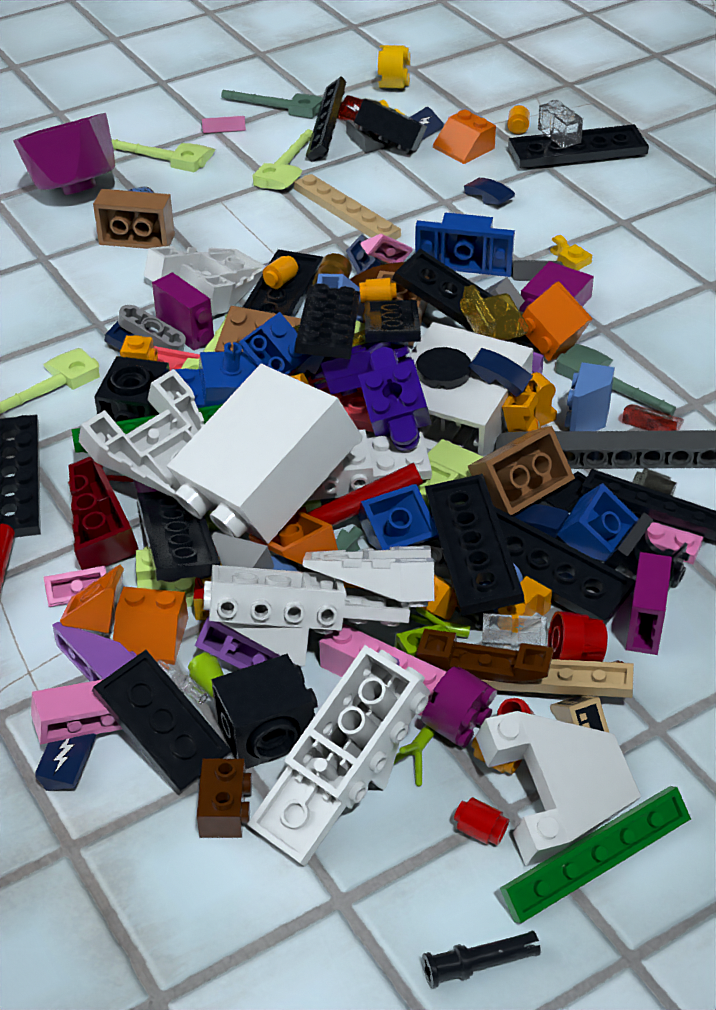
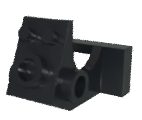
M643 513L628 529L603 564L613 569L622 564L636 575L640 552L672 557L669 591L674 583L679 584L685 574L686 567H684L683 561H688L690 558V554L686 553L688 543L685 542L676 551L672 549L662 551L650 542L647 531L653 519L646 513Z

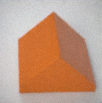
M121 564L71 597L60 619L63 626L109 633L115 619V611L121 594L124 572Z

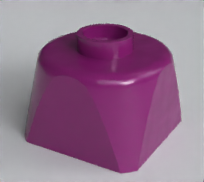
M106 113L35 131L13 140L32 181L39 190H51L62 187L64 195L78 193L96 187L95 177L106 174L115 168L114 150Z

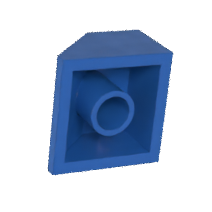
M602 483L580 497L557 535L567 545L594 559L606 561L628 529L637 521L638 517Z

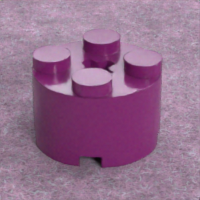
M454 666L437 683L433 690L437 693L434 702L428 701L423 710L421 720L434 731L456 745L465 748L474 735L473 729L476 725L481 726L486 718H490L492 709L488 706L494 700L497 690L465 669Z

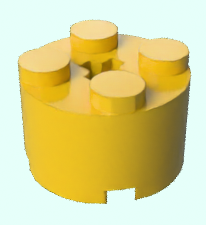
M380 45L378 75H382L381 81H378L379 88H405V86H409L410 73H408L407 65L411 63L409 47L405 45Z

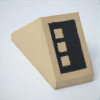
M577 695L550 705V710L558 721L609 733L599 697Z

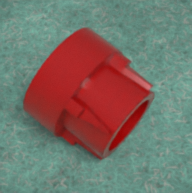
M555 612L550 622L547 637V646L554 647L552 659L603 662L608 642L607 628L603 623L604 620L589 618L588 615L579 613Z

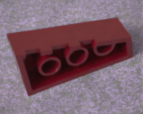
M91 456L68 465L70 492L72 495L71 511L74 522L72 524L75 537L74 552L81 570L108 566L136 554V550H139L132 528L102 466L96 463Z

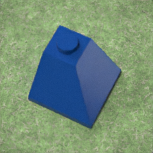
M417 484L361 501L358 518L369 543L377 550H390V547L414 546L438 537L434 521Z

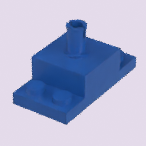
M445 212L442 223L417 220L415 226V253L422 249L454 271L511 277L515 230L493 228V217Z
M228 342L224 345V352H200L198 369H174L192 389L197 408L224 404L257 368L248 355L242 352V346L239 343L233 342L232 351L230 350L231 342Z

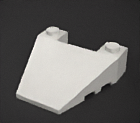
M163 246L148 249L144 276L155 281L173 272L210 298L212 317H214L216 314L227 313L230 306H234L259 281L266 266L237 249L209 248L208 252H196V247H188L187 251H178L175 246Z
M173 369L151 382L148 401L157 410L159 415L125 435L104 410L81 424L78 442L96 463L174 497V494L182 485L166 466L204 426V418L202 413L198 411L192 389Z
M430 546L390 547V550L365 548L362 551L346 552V550L306 552L303 559V567L400 602H408L409 607L428 606L427 601H435L434 561L431 558Z
M515 711L486 718L476 734V739L487 768L525 759L545 808L544 812L523 817L513 832L525 866L547 860L589 835L641 798L613 733Z

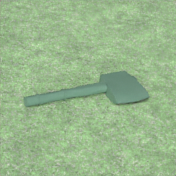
M222 90L221 97L225 99L289 109V115L314 118L318 114L323 99L321 96L296 93L292 100L235 92L234 90Z
M575 344L565 354L562 353L558 356L556 373L572 380L573 374L579 373L582 362L609 366L613 359L590 347ZM616 377L613 378L612 390L629 396L632 400L635 399L656 409L657 412H662L669 416L674 415L676 406L643 392L639 388H635Z

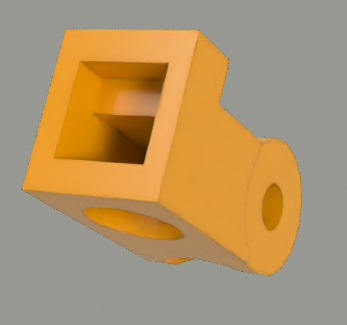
M536 372L531 374L533 376L523 392L537 393L539 402L534 409V415L540 425L543 426L557 420V411L552 407V398L555 395L556 388L541 373Z
M510 392L502 406L508 432H530L541 428L539 421L534 415V409L539 402L537 393L522 392L519 396L515 397Z
M526 576L520 582L525 603L498 608V630L505 635H518L523 631L524 623L536 612L544 616L551 609L552 590Z

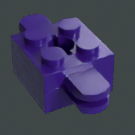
M368 342L353 346L351 359L329 357L321 362L323 371L316 375L310 373L312 380L325 377V379L315 382L313 384L314 387L317 389L328 387L330 394L341 392L342 396L357 392V388L361 387L358 375L372 372L370 364L371 354L381 347H388L393 350L391 342ZM408 346L393 350L397 358L410 353ZM412 357L398 359V362L410 361Z
M378 348L370 356L372 372L358 375L375 437L391 436L392 442L398 450L408 451L415 448L419 443L418 428L432 424L414 360L399 363L395 352L391 348Z

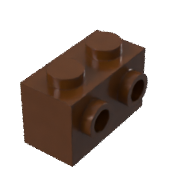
M245 759L202 760L197 809L200 838H242L243 823L250 821V802H245V795L252 794V773H246Z

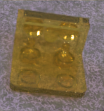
M475 285L464 288L463 298L460 300V309L474 333L503 341L528 333L529 327L509 294L503 293L482 299Z

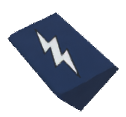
M425 107L410 116V118L427 126L422 140L444 127V123L429 107Z
M92 733L47 744L35 771L36 779L46 791L76 787L97 734Z

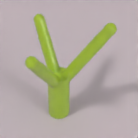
M416 607L415 610L424 617L410 613V620L427 626L443 624L447 626L450 632L456 633V636L469 637L470 625L444 622L422 607Z
M427 725L421 729L411 744L400 747L394 761L395 764L410 754L415 756V783L417 786L422 785V751L435 735V731Z

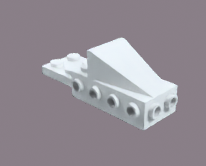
M365 429L359 430L363 437L307 501L344 496L413 462L422 480L432 479V469L423 433L419 432L420 439L415 448L402 451L394 446L391 436L367 438Z
M212 565L211 581H205L203 610H209V621L221 622L280 656L288 653L291 661L299 666H305L309 628L321 634H331L334 630L342 631L343 618H348L349 622L356 624H365L367 620L380 621L381 624L386 626H398L400 622L409 623L410 609L407 602H400L367 589L344 588L342 580L322 573Z
M364 645L285 758L284 762L288 764L287 768L247 824L303 866H306L345 807L347 806L349 809H352L355 803L360 802L364 798L369 782L384 791L390 778L399 744L408 733V725L416 714H420L425 709L428 703V696L431 692L423 683L425 677L409 666L406 670L398 666L397 659L384 650H380L378 653Z

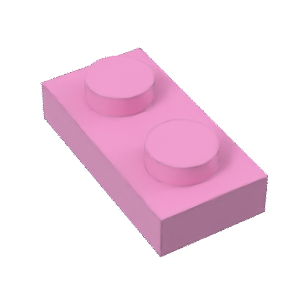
M651 523L647 531L650 542L662 551L665 549L676 551L686 542L688 543L686 553L690 554V558L688 561L684 560L683 562L694 564L702 546V536L659 523Z

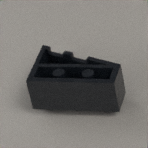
M368 98L363 99L353 122L359 125L358 129L367 134H371L372 131L378 134L379 140L388 144L390 141L398 144V149L409 153V150L417 151L427 128L426 125L406 115H402L390 107L383 106L376 100Z

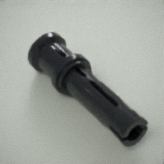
M532 930L528 933L471 948L458 944L454 945L453 950L436 955H432L430 952L423 953L422 963L430 988L433 989L437 988L440 982L460 977L462 980H467L473 975V971L531 956H539L541 948L540 945L524 947L526 944L539 941L535 931Z

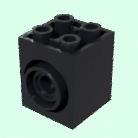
M116 356L94 396L97 414L105 410L114 422L159 415L157 410L148 401L151 382L170 371L169 363Z
M288 653L211 679L216 723L228 747L232 750L233 758L245 759V769L289 754L315 717L314 708L318 707L315 693L312 688H306L300 666L292 663Z

